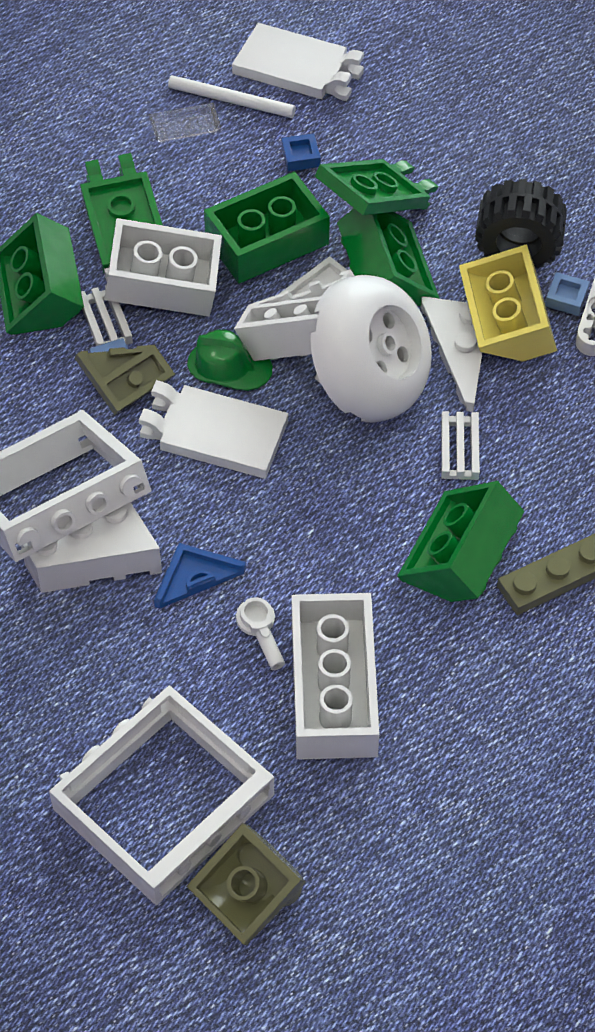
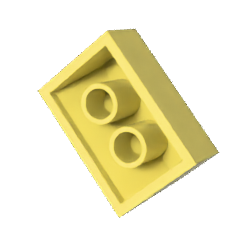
M527 244L459 265L480 352L523 362L557 351L536 269Z

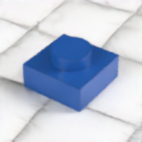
M314 133L281 138V148L287 171L319 167L321 157Z

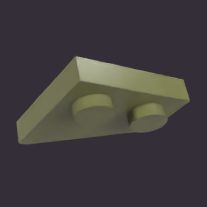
M155 345L137 346L134 349H126L124 347L110 348L108 351L93 353L81 351L74 357L114 415L150 393L156 380L165 383L175 375Z

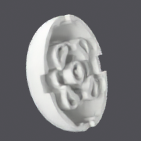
M356 275L341 279L332 284L323 293L314 311L318 314L316 331L311 332L310 336L312 358L318 378L330 399L344 413L351 412L360 417L361 421L370 423L395 418L408 410L417 401L429 377L432 359L431 341L422 313L403 289L381 277Z

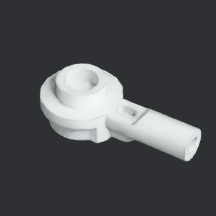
M254 597L247 599L237 609V625L246 634L256 636L271 670H278L285 665V661L270 631L275 620L274 609L262 598Z

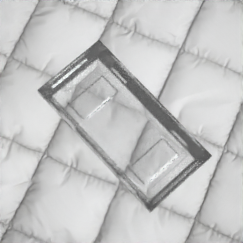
M214 103L149 114L153 132L158 142L213 133L221 128Z

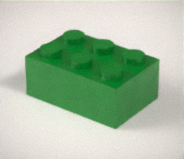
M295 171L204 210L205 233L222 235L219 258L238 284L329 245L330 216Z

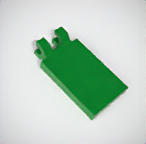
M131 153L118 155L120 176L104 180L98 159L85 162L87 183L80 184L81 195L103 273H105L104 269L109 268L117 218L163 226L147 171L136 172Z
M384 159L320 164L315 174L319 181L362 215L412 209L425 210L430 205L428 201L431 196L428 194L436 192L439 187L430 179L413 183L405 177L406 174H411L415 168L406 160L395 164H389Z

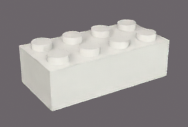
M371 593L292 595L296 760L378 757L380 734Z

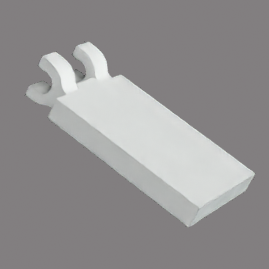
M257 23L232 63V73L318 99H322L325 93L340 100L347 101L352 93V88L347 87L352 78L359 80L364 72V67L360 65L364 58V52L351 50L347 53V47Z
M156 380L151 391V395L155 397L152 409L167 411L163 418L157 412L144 408L139 418V424L143 425L140 437L160 440V450L266 479L288 424L289 413L184 385L181 393H179L171 385Z

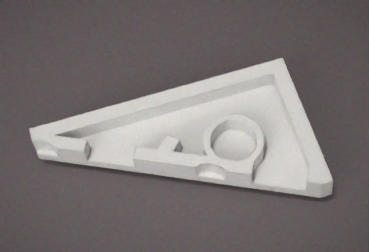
M422 296L421 311L423 314H426L431 325V334L434 341L439 345V353L448 374H452L455 381L458 398L466 407V411L473 412L483 352H480L468 303Z

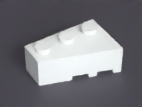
M351 269L340 273L341 279L354 276ZM320 280L309 283L310 290L291 296L290 292L286 291L249 304L234 329L254 361L275 360L283 357L312 354L310 336L311 332L316 331L318 314L314 312L316 305L323 293L337 281L322 285Z
M131 502L24 558L25 566L41 593L90 585L89 581L113 577L114 581L126 579L128 574L150 571V575L162 573L160 548ZM23 544L21 548L28 546V544Z

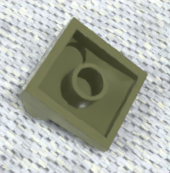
M242 823L186 887L243 945H247L283 907L297 901L306 881L267 840L249 825Z

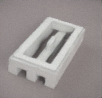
M105 285V290L99 291L98 287L91 289L92 294L86 295L85 291H82L84 303L82 310L96 346L120 338L124 339L126 345L132 344V334L119 302L109 301L122 337H117L104 304L107 285ZM96 303L109 336V341L104 342L90 304Z
M442 411L441 479L479 480V412H471L470 417L464 416V412H456V416H449V411ZM449 426H456L457 470H450ZM464 427H470L471 470H465Z

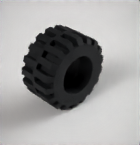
M511 179L504 181V185L497 183L492 186L491 191L487 190L480 201L475 241H477L479 251L484 252V257H488L527 244L533 264L537 269L544 267L545 263L553 262L555 256H559L562 251L567 216L566 204L563 203V198L560 194H554V189L550 186L543 187L541 182H527V179H519L517 182Z

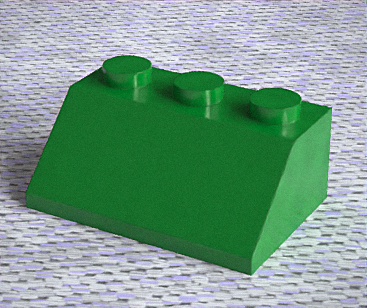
M353 208L337 222L342 236L340 240L347 251L350 260L349 267L355 276L371 275L393 282L403 289L417 306L421 305L422 296L440 299L411 221L395 212L362 215Z
M38 213L34 214L0 246V298L6 333L15 335L59 328L84 308L69 228Z
M499 481L444 491L397 577L402 582L450 602L478 599L485 591L486 583L495 566L501 561L502 553L510 538L517 531V525L525 511Z

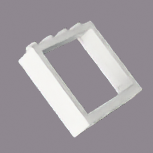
M84 410L0 451V496L92 449L113 466V468L10 521L0 512V546L15 562L152 491L142 460ZM84 435L87 437L86 439L79 442L78 438ZM17 543L19 546L27 543L28 546L17 551L15 544Z
M169 685L154 699L149 697L143 704L142 710L134 717L120 722L114 729L112 736L101 746L96 745L92 747L75 769L70 773L65 772L61 774V781L49 791L53 810L149 900L158 905L222 845L242 823H245L274 796V776ZM172 720L243 784L151 870L147 871L76 804L165 724Z

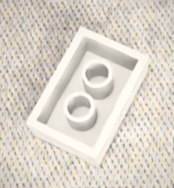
M117 218L104 300L210 317L216 292L222 235Z

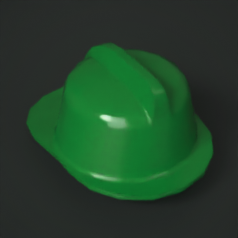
M225 329L214 330L206 335H199L197 347L192 350L187 362L190 374L197 380L244 391L258 389L265 385L272 376L273 368L270 359L254 361L241 339L232 331Z

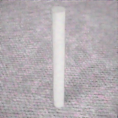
M173 75L170 76L168 88L288 118H293L296 110L295 105Z

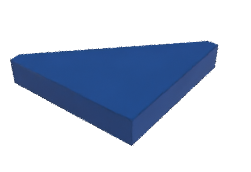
M179 543L154 598V606L156 608H163L240 576L246 571V562Z

